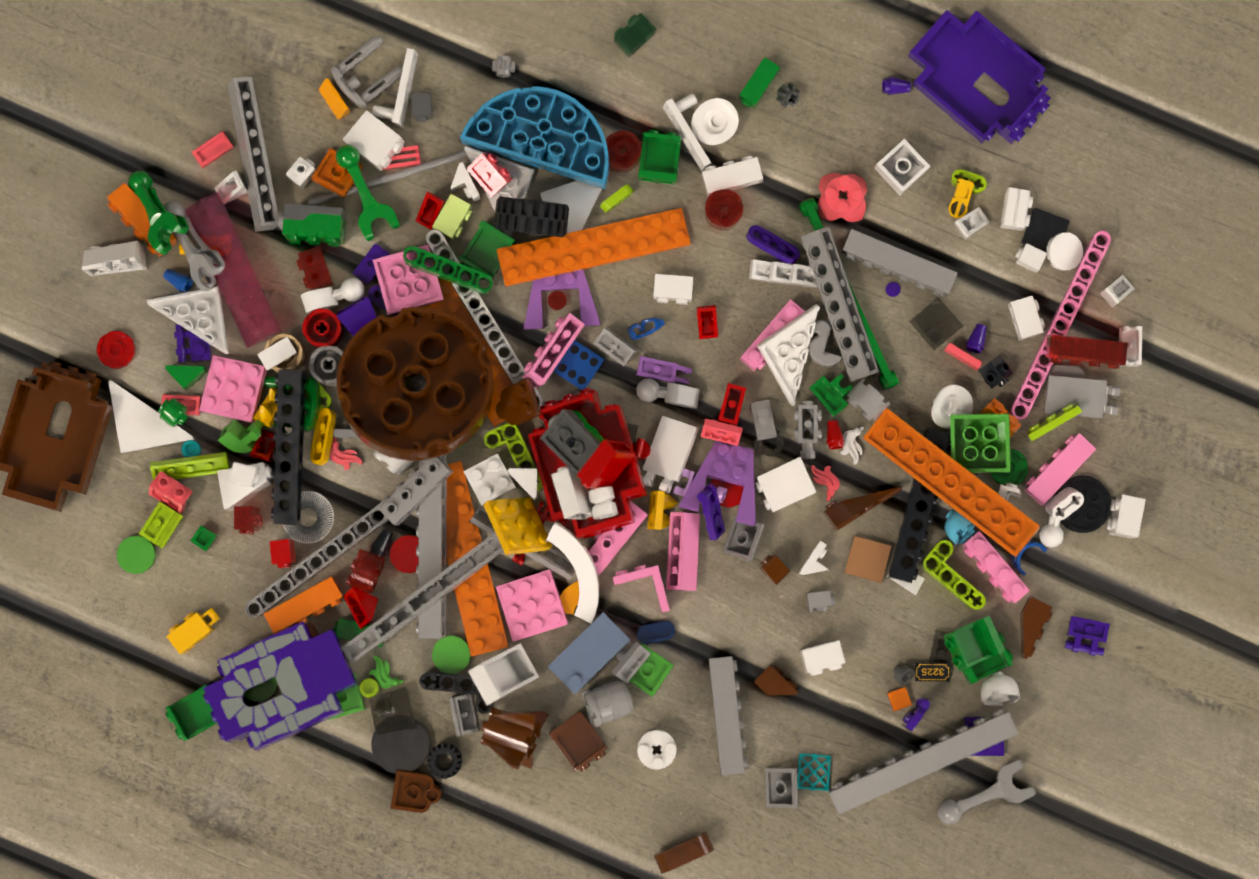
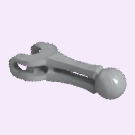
M169 201L164 204L166 211L184 217L189 225V230L185 235L173 233L186 254L190 264L191 277L200 290L210 291L216 283L214 275L222 273L225 268V262L218 251L211 250L199 237L189 216H186L184 206L177 201ZM203 276L209 284H206L202 281Z
M1018 760L1003 766L997 774L996 783L983 792L958 802L950 799L941 802L937 810L939 819L943 823L951 825L957 823L963 813L981 803L1004 798L1010 803L1018 804L1033 797L1036 794L1034 788L1029 787L1020 790L1012 783L1013 774L1023 768L1022 761Z

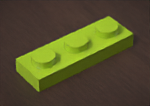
M1077 402L1065 405L1062 408L1063 411L1058 414L1054 412L1045 418L1046 421L1041 424L1037 422L1031 425L1029 431H1027L1031 441L1080 414L1082 410Z

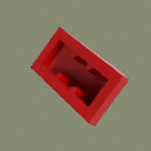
M427 192L415 221L432 230V226L444 207L445 201Z
M716 305L696 307L699 339L718 338Z
M262 430V434L257 439L250 456L273 463V451L276 450V442L273 440L274 433Z
M353 586L343 597L359 628L363 629L373 619L378 598Z

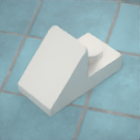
M463 162L458 165L452 182L451 191L454 192L466 186L464 188L468 199L472 197L473 201L476 202L481 199Z
M978 207L957 220L954 225L966 240L990 223V221Z
M822 541L818 542L798 574L806 575L829 570L817 562V559L822 560L827 552L824 549L826 547L825 543Z

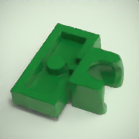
M839 374L831 382L825 376H822L809 387V390L833 418L849 405L843 397L853 389L852 385L846 388L840 387L839 382L843 378L842 374Z

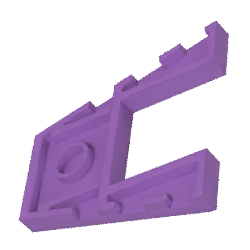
M579 270L533 281L524 330L543 329L541 291L579 289L581 322L585 324L583 327L600 326L584 271Z
M715 441L681 500L679 507L698 512L700 501L697 495L700 491L704 490L707 477L743 486L744 489L735 522L754 526L753 449Z

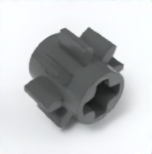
M789 83L788 86L782 84L777 90L778 97L776 100L785 108L788 104L793 107L799 100L800 90L792 83Z

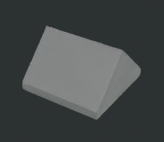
M735 516L723 552L751 562L764 524L755 522V525L751 526L735 522L737 517Z
M765 768L766 807L798 808L797 768Z

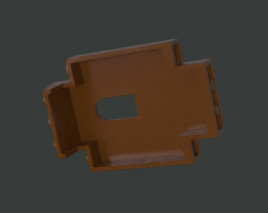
M50 361L49 364L42 362L41 369L34 367L32 375L38 377L37 382L26 377L24 381L17 380L0 435V470L8 472L2 495L62 512L68 490L84 495L87 494L113 407L107 405L108 401L97 398L102 382L101 379L96 378L97 374L89 371L82 374L78 372V368L68 366L65 369L60 367V363ZM66 401L71 405L72 412L63 440L46 436L55 406L59 402Z

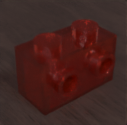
M320 246L298 253L299 259L296 261L300 271H304L305 277H303L306 289L310 288L312 291L334 285Z
M234 506V530L239 531V534L254 535V531H259V527H262L263 524L262 515H259V508L255 506Z

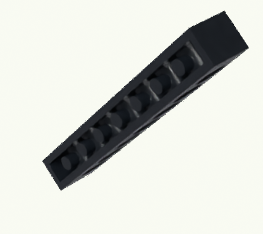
M280 369L275 377L278 392L275 393L277 411L274 414V422L277 423V428L273 435V440L276 442V450L273 451L275 469L272 472L275 488L272 489L271 494L272 500H274V507L271 509L273 524L297 525L301 523L306 370ZM287 384L292 385V387H293V393H292V394L287 393V391H286V386H287ZM287 403L292 405V413L286 411L285 406ZM286 423H290L292 426L290 433L285 430ZM285 442H288V443L291 444V451H290V452H288V451L285 450V448H284V443H285ZM284 461L290 463V471L284 469ZM284 480L290 483L289 490L283 487ZM283 499L289 502V509L283 507Z
M930 428L926 429L924 437L938 446L939 449L946 453V450L951 448V434ZM914 478L888 578L912 583L913 580L917 579L919 569H916L917 562H921L923 556L921 546L922 543L927 541L928 532H926L927 524H931L933 513H930L932 505H936L938 498L931 491L924 493L921 490L922 484ZM918 501H923L926 505V509L923 512L918 511L916 508ZM914 519L919 520L921 523L919 530H914L911 526ZM909 538H913L916 541L914 549L907 547L906 542ZM905 556L911 559V565L908 568L904 567L901 562Z

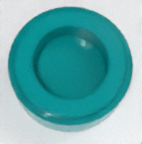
M188 440L183 443L181 452L184 457L200 456L201 446L194 440Z

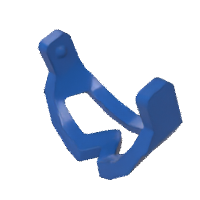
M658 317L647 318L641 321V325L637 323L632 324L628 328V333L632 340H638L658 331L665 323L663 319ZM654 321L655 328L636 336L635 332L632 331L634 328L644 331L645 324Z
M1030 540L1018 554L1016 560L1015 556L1011 554L1013 567L1023 576L1026 575L1020 566L1023 552L1032 546L1039 547L1043 552L1047 551L1037 541Z

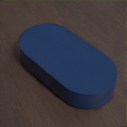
M669 621L643 625L637 631V638L643 644L669 640L675 634V627Z

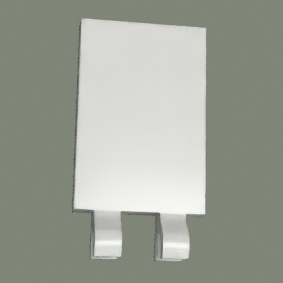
M662 416L651 445L650 455L646 458L643 470L647 471L643 477L646 486L653 487L656 475L664 477L659 489L670 493L673 482L680 481L699 428Z

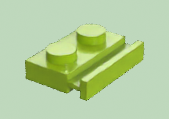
M159 501L139 534L164 549L184 516Z

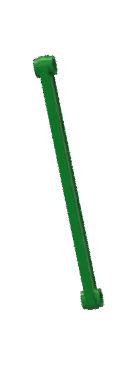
M808 198L799 203L803 216H808L814 231L823 229L824 227L817 214L819 209L814 198ZM851 288L881 374L879 376L880 383L884 390L891 389L899 384L898 378L893 370H889Z

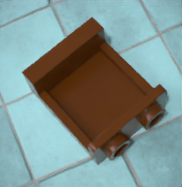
M581 711L549 733L575 772L578 770L583 772L591 766L589 764L591 760L595 758L598 761L606 755V745Z

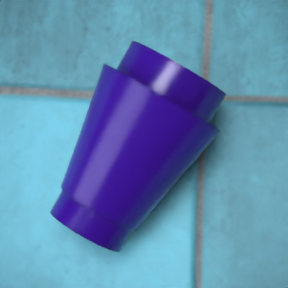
M890 76L882 81V92L887 93V95L910 93L911 91L910 81Z
M976 324L966 342V349L969 352L980 354L984 350L986 326Z

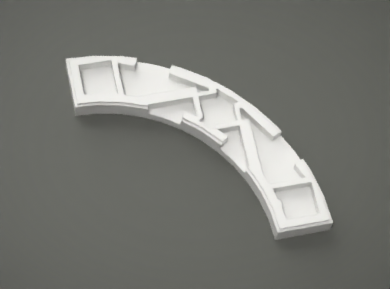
M555 522L546 540L558 547L567 556L576 572L579 583V602L574 615L592 623L599 604V579L595 564L586 547L580 543L576 536L567 528Z

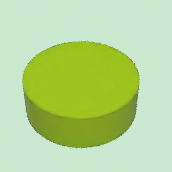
M364 679L359 686L360 693L364 697H374L379 692V684L375 679Z

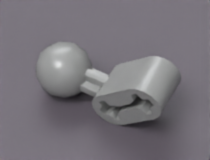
M646 378L638 383L636 392L638 398L644 402L665 398V403L697 409L700 389L675 383H667V387H662L654 379Z

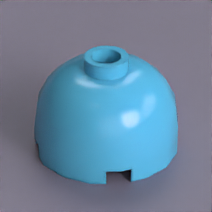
M954 509L948 512L945 522L946 535L955 545L958 543L962 544L974 534L975 531L973 529L975 525Z

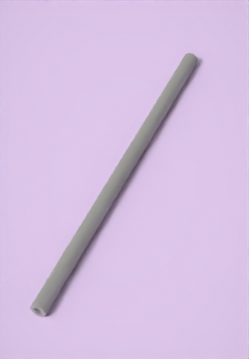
M463 150L366 181L365 183L369 189L467 158L468 156L466 151ZM356 185L350 188L347 195L359 192ZM331 192L307 201L310 206H316L341 198L342 196Z

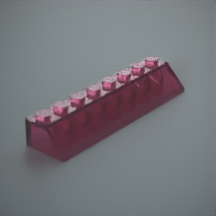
M216 192L200 199L185 211L199 237L211 250L218 251L225 262V268L222 273L214 276L247 349L282 334L220 194Z

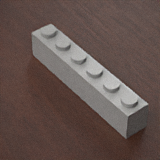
M851 229L841 252L849 260H860L862 265L866 267H877L883 274H894L898 276V280L906 283L908 281L913 282L915 287L922 290L930 289L934 295L939 297L949 295L958 274L955 271Z
M732 656L709 659L721 776L745 773L744 769L748 768L747 757H743L742 749H746L745 738H741L740 730L744 729L743 718H739L738 710H742L741 700L737 699L736 691H739V681L734 678V672H737V662L732 659Z

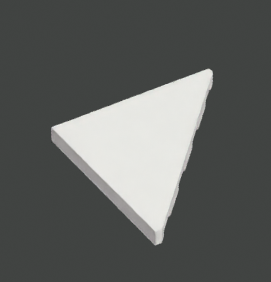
M467 146L464 148L471 164L482 153H485ZM497 157L498 163L510 172V177L513 180L506 184L494 197H491L485 191L494 211L496 210V201L499 196L525 199L534 174L533 169ZM504 230L505 234L510 237L512 236L513 231Z
M574 181L542 192L540 195L543 202L568 205L567 233L583 229L602 188Z
M219 286L213 287L210 291L195 290L147 300V304L223 353L229 354Z
M817 304L757 345L791 406L795 405L797 390L800 388L803 376L802 371L809 352L810 339L813 337L816 325L815 320L820 309Z
M108 381L121 453L194 440L192 435L179 426L171 427L162 421L160 413L115 382Z

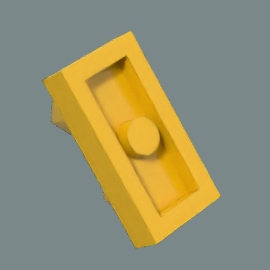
M277 387L269 389L268 396L253 417L254 421L258 419L269 428L275 423L274 414L277 411L275 393L278 392Z
M650 491L647 529L662 530L670 526V517L663 513V510L675 507L678 502L672 496L665 494V491Z

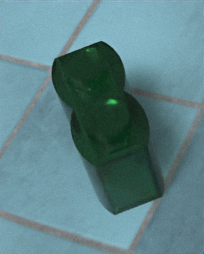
M642 13L639 15L634 14L627 21L629 24L626 27H620L614 33L613 42L628 57H631L657 31Z

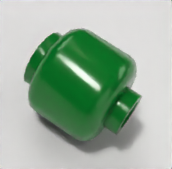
M176 399L165 400L158 410L160 419L171 427H176L179 424L183 425L188 418V415H186L187 407Z

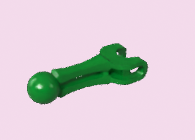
M349 144L341 146L336 152V161L339 166L347 169L359 191L363 211L359 217L358 225L365 239L368 242L373 239L374 234L371 224L376 218L386 219L393 229L400 228L393 208L387 204L378 203L366 186L358 165L360 161L358 149Z
M135 171L129 176L128 187L139 197L145 207L150 223L148 231L150 244L156 252L166 255L172 248L170 243L172 232L185 235L189 230V225L184 217L166 211L157 196L155 188H152L153 181L151 176L145 171Z

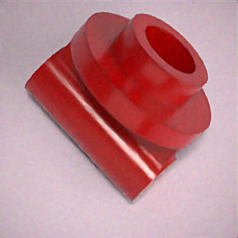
M637 438V442L633 444L636 457L639 460L646 459L651 452L650 445L644 439Z

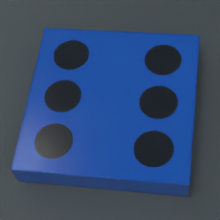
M574 340L553 372L578 389L583 390L587 388L605 359Z

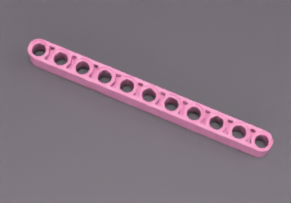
M1099 231L1091 238L1010 407L1009 413L1015 416L1018 421L1024 419L1029 414L1109 247L1111 236L1106 231ZM1099 236L1104 238L1105 244L1099 245L1096 238ZM1090 253L1097 257L1096 262L1089 260L1088 255ZM1081 270L1088 273V279H1083L1080 276ZM1073 287L1080 290V296L1073 295ZM1065 304L1072 307V313L1065 312ZM1057 321L1064 324V330L1061 331L1056 328ZM1049 338L1056 341V347L1052 348L1048 345L1047 341ZM1041 355L1047 357V365L1040 363L1039 357ZM1033 372L1039 374V382H1034L1031 379ZM1025 389L1031 392L1032 396L1030 399L1024 398L1023 391ZM1016 407L1023 409L1024 413L1022 416L1015 414L1014 410Z

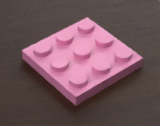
M429 245L418 247L420 249L430 252ZM404 251L373 260L388 316L400 313L401 308L422 307L444 300L438 277L406 265L403 261ZM410 252L406 257L409 260H415L417 255ZM427 259L424 262L427 267L434 266L432 259Z
M213 355L199 411L253 423V417L258 409L267 372L265 366Z
M551 569L496 586L513 642L568 625Z

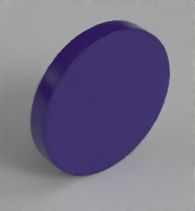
M890 282L887 284L885 291L888 296L896 297L900 293V286L896 282Z

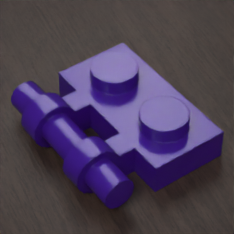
M179 324L175 325L176 332H174V338L177 340V349L175 351L176 356H178V363L186 362L185 355H191L192 362L212 360L209 343L190 331H183V327ZM184 338L190 339V348H185Z
M1070 616L1067 635L1074 636V641H1066L1064 648L1071 649L1072 652L1076 653L1081 651L1089 653L1091 656H1103L1104 648L1098 647V642L1106 643L1110 624ZM1081 638L1091 640V644H1080Z
M919 698L916 701L915 710L912 712L908 711L902 718V721H904L902 726L909 731H913L928 710L930 702L925 698Z

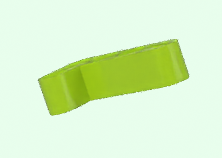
M506 423L485 434L484 443L488 448L494 450L507 445L517 468H521L524 462H529L532 465L531 469H537L516 425ZM513 427L516 430L513 437L505 435L507 428ZM492 435L498 437V442L495 445L488 444V438ZM518 444L524 448L523 452L519 455L513 452L514 446ZM538 472V481H539V484H538V486H537V487H538V488H537V493H539V492L542 490V488H543L542 483H541V479H540V476H539V472Z
M948 540L937 542L923 558L922 568L972 610L982 609L986 603L984 595L945 563L953 552L952 543ZM941 544L948 546L946 554L940 553L939 546ZM929 558L936 561L934 569L927 567L926 563ZM943 571H948L951 575L948 582H945L941 577ZM959 583L964 584L966 588L963 594H959L956 590ZM968 594L971 595L973 598L979 597L978 602L980 604L973 605L972 603L974 601L970 597H967L966 599L964 597H966Z

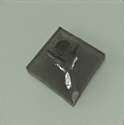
M938 297L909 321L933 351L963 327L962 323Z
M406 687L369 697L377 735L417 728Z

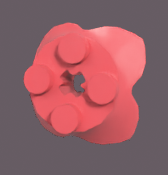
M830 173L824 175L819 183L821 198L818 201V213L820 218L828 221L844 218L848 222L862 220L866 211L864 197L867 193V186L865 180L855 174L841 175L839 173ZM840 192H841V193H846V194H847L846 197H847L848 199L845 200V199L843 198V199L840 200V199H839V196H840L839 193H840Z

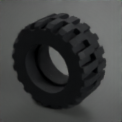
M499 196L496 201L494 226L498 230L564 237L567 234L569 207L566 204Z

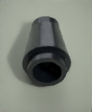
M383 529L371 544L369 553L380 559L387 556L393 533Z

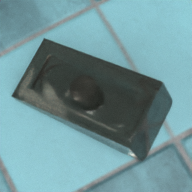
M935 630L928 663H949L951 652L946 647L943 636L949 632Z

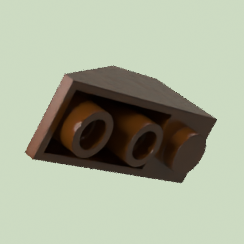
M1028 597L1020 613L1021 658L1027 659L1028 656L1032 657L1036 649L1034 644L1037 639L1040 640L1044 633L1042 627L1045 622H1049L1053 614L1051 606L1033 597Z

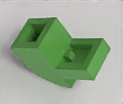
M234 419L223 428L218 441L234 452H250L262 434L260 430L263 423L257 419L245 428Z

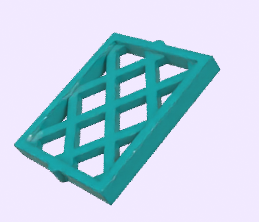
M799 753L797 789L829 791L831 756ZM812 756L813 759L807 763L803 757ZM825 757L826 760L821 764L817 758ZM801 759H802V761L806 764V765L803 766L802 768H801ZM814 760L819 765L815 770L810 766ZM828 762V768L826 770L823 767V765H825ZM806 767L812 771L808 776L802 772ZM820 768L825 772L821 777L816 773ZM800 773H801V774L803 775V777H804V779H803L801 782H800ZM813 774L818 778L814 783L808 779ZM825 776H827L826 784L822 780ZM807 780L811 786L803 787L801 784ZM821 782L824 787L816 788L815 785Z

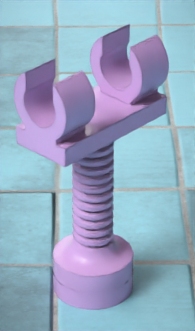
M684 469L682 476L689 478L686 488L675 486L673 493L684 497L697 473ZM718 486V499L720 503H723L727 489Z

